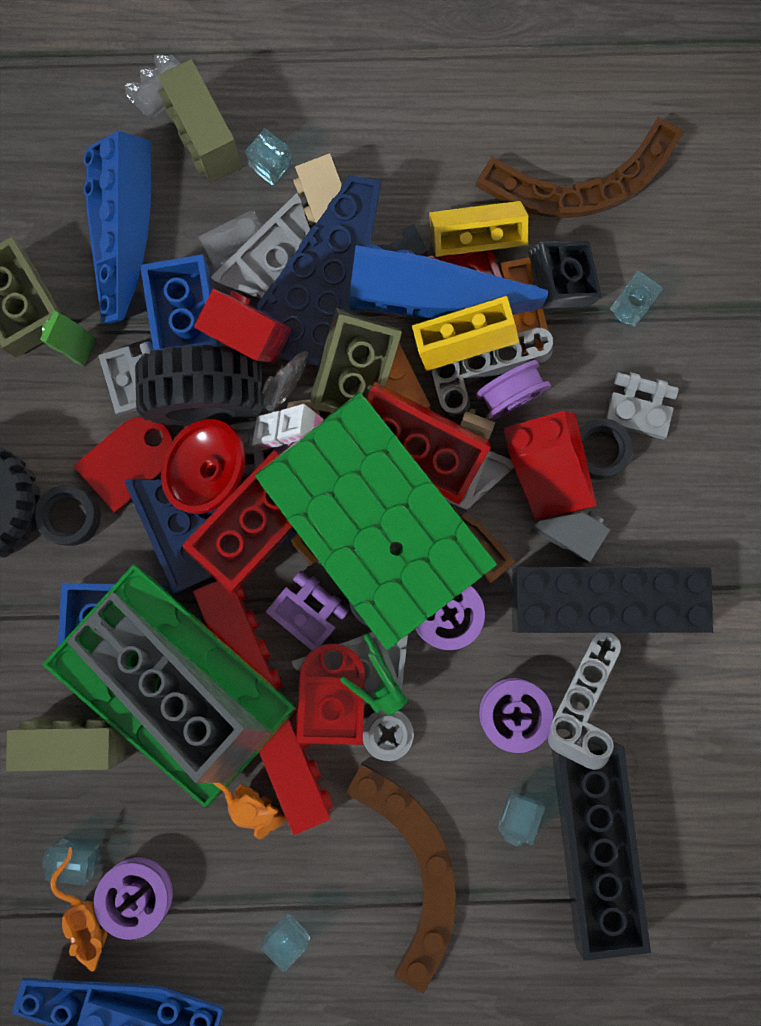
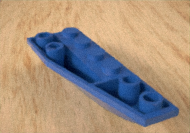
M119 130L87 147L84 155V164L86 166L84 195L86 196V210L101 322L106 325L124 320L140 274V265L143 263L151 208V141Z
M368 244L365 246L356 245L349 309L412 319L431 320L507 296L512 314L514 315L541 309L548 296V290L541 289L536 285L523 284L425 256L415 255V253L409 250H398L395 252L383 250L377 245Z
M23 978L11 1014L47 1026H221L224 1007L162 986Z

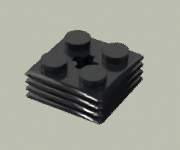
M540 241L535 247L528 250L535 285L541 289L548 290V296L542 309L587 307L602 299L589 241Z

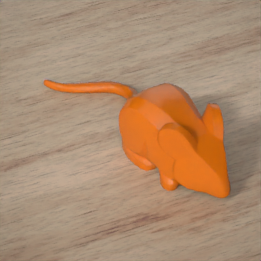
M213 783L224 792L228 804V813L232 821L241 828L255 829L254 836L257 839L266 837L271 831L276 830L287 822L284 812L270 805L272 802L270 797L263 796L260 798L256 790L240 784L231 794L229 788L223 783Z
M69 847L67 857L53 873L50 885L56 897L72 904L62 917L63 933L71 941L70 956L76 955L78 961L84 964L91 972H94L106 942L107 931L100 927L94 910V902L82 901L75 896L61 892L56 886L58 876L71 859L72 847Z

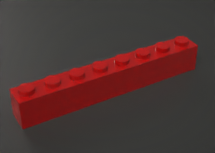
M218 581L193 591L208 629L281 693L280 688L284 687L279 671L277 669L272 670L267 658L272 657L265 639L259 640L255 629L259 627V623L253 610L247 611L243 599L247 598V594L243 585L234 594H231ZM296 712L259 751L293 836L330 820V809L334 808L328 790L322 791L317 780L322 777L315 759L309 760L305 751L309 744L296 743V727L292 719L296 717Z

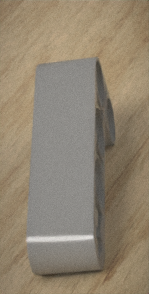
M534 328L517 333L519 343L448 364L455 367V373L450 378L444 379L440 377V371L444 366L432 369L439 402L443 410L451 417H462L465 411L468 412L470 408V398L466 384L504 374L533 360H537L539 363L547 361L553 353V337L551 333L543 328ZM540 340L544 344V350L538 351L534 347V341ZM522 343L525 344L527 356L524 357L520 345ZM506 348H512L517 352L515 358L510 361L502 360L500 353ZM475 357L486 359L485 365L479 370L471 369L469 364ZM458 394L463 397V403L460 407L452 409L447 406L448 399L451 396Z
M599 633L593 638L552 721L548 734V743L555 752L593 770L600 769L606 765L614 747L613 740L608 733L588 723L621 650L619 639L612 633ZM605 650L607 653L603 662L597 660L599 653ZM584 675H593L599 682H589L585 679ZM574 701L581 702L586 709L576 710L570 703ZM559 729L568 730L572 734V738L563 739L558 736L556 731ZM588 745H598L602 748L604 754L595 755L591 753Z

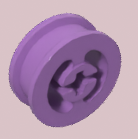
M537 360L524 363L502 374L476 393L478 400L484 399L490 410L487 415L489 420L498 419L536 399L551 387L550 382H543L537 369L540 364Z
M469 586L460 593V600L458 602L452 600L445 605L448 609H455L452 617L457 624L462 623L464 610L466 608L469 609L470 620L465 630L457 636L450 638L438 636L436 634L437 627L454 628L449 620L441 619V616L444 614L441 608L433 615L431 620H426L416 628L417 633L424 641L439 649L457 650L469 645L477 638L484 625L485 609L481 597L473 587Z
M507 678L496 682L486 691L480 703L479 718L484 732L497 747L512 753H524L537 748L547 739L553 721V709L548 697L539 687L524 679ZM524 694H528L534 699L538 709V718L534 728L527 734L522 735V731L531 724L532 720L528 716H519L515 723L511 717L500 716L503 723L510 729V733L504 735L496 729L493 722V710L498 700L503 696L510 695L509 700L505 701L501 706L500 710L503 713H513L514 707H517L522 713H531L530 708L521 701V697Z
M133 857L118 863L104 875L95 891L94 910L100 925L108 933L121 939H138L148 935L160 924L171 907L173 899L171 879L160 864L148 858ZM132 875L139 876V877L144 878L145 880H143V879H131L130 876H132ZM148 881L155 893V907L150 905L152 898V889L150 887L138 900H134L120 913L117 907L130 895H134ZM114 888H115V889L117 890V892H118V894L116 895L115 904H114V900H113V890H114ZM134 916H135V917H137L138 919H130V918H127V917H134Z

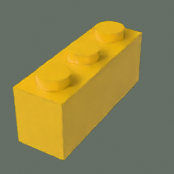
M521 201L429 212L431 243L436 257L528 245V214Z
M507 296L412 325L418 351L426 371L519 343L516 324Z

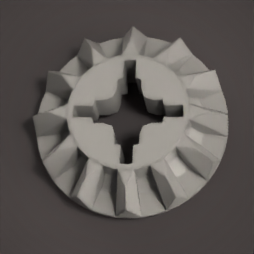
M382 709L378 713L371 714L364 724L363 743L367 751L379 760H397L403 757L412 746L414 739L412 724L408 717L400 711L387 716ZM378 724L385 726L387 729H390L392 726L395 727L397 724L399 725L394 732L397 745L388 739L377 744L382 736V731Z

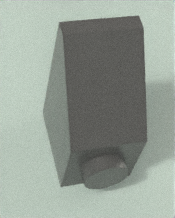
M582 512L539 521L533 525L531 530L580 562L588 563L591 562L611 529L604 526L605 521L600 516L592 512H588V514Z

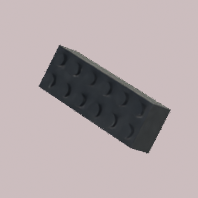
M516 567L511 569L512 632L714 633L711 567Z
M613 742V751L606 765L595 770L589 769L552 749L575 944L584 961L651 953L625 748L616 742ZM588 745L591 753L595 755L604 754L602 748L598 745Z

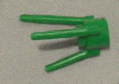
M367 633L364 635V639L371 651L368 656L384 682L375 689L376 698L371 697L344 676L340 678V681L369 703L376 713L383 709L386 715L389 716L400 710L407 703L408 699L395 682L371 636Z

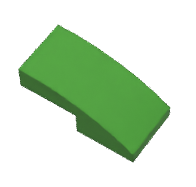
M53 311L51 317L43 324L40 340L51 349L63 353L73 362L85 366L97 338L59 312Z

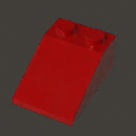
M560 411L504 428L511 461L535 521L597 506L575 413Z

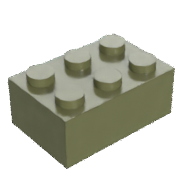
M192 59L157 75L162 89L157 91L165 105L164 108L172 124H175L178 135L186 150L188 149L199 175L205 173L211 184L243 168L235 140Z
M10 237L0 243V345L4 350L17 358L43 343L40 340L43 324L51 317L53 311L59 313L61 311L25 250L13 237Z
M335 308L310 397L312 407L333 413L359 392L366 398L374 381L386 387L402 334L400 328L396 324Z
M82 716L63 717V720H54L53 723H51V717H34L30 720L19 721V727L7 730L6 772L109 770L125 761V737L101 716L86 720V722H83Z

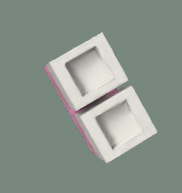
M305 404L283 409L281 412L276 411L258 416L256 418L252 445L259 450L273 448V451L280 455L324 419Z

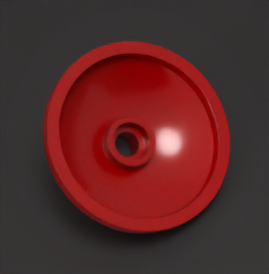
M205 419L190 424L174 438L166 451L161 469L163 491L172 505L187 513L202 514L218 508L234 493L240 483L245 466V450L239 434L222 421Z

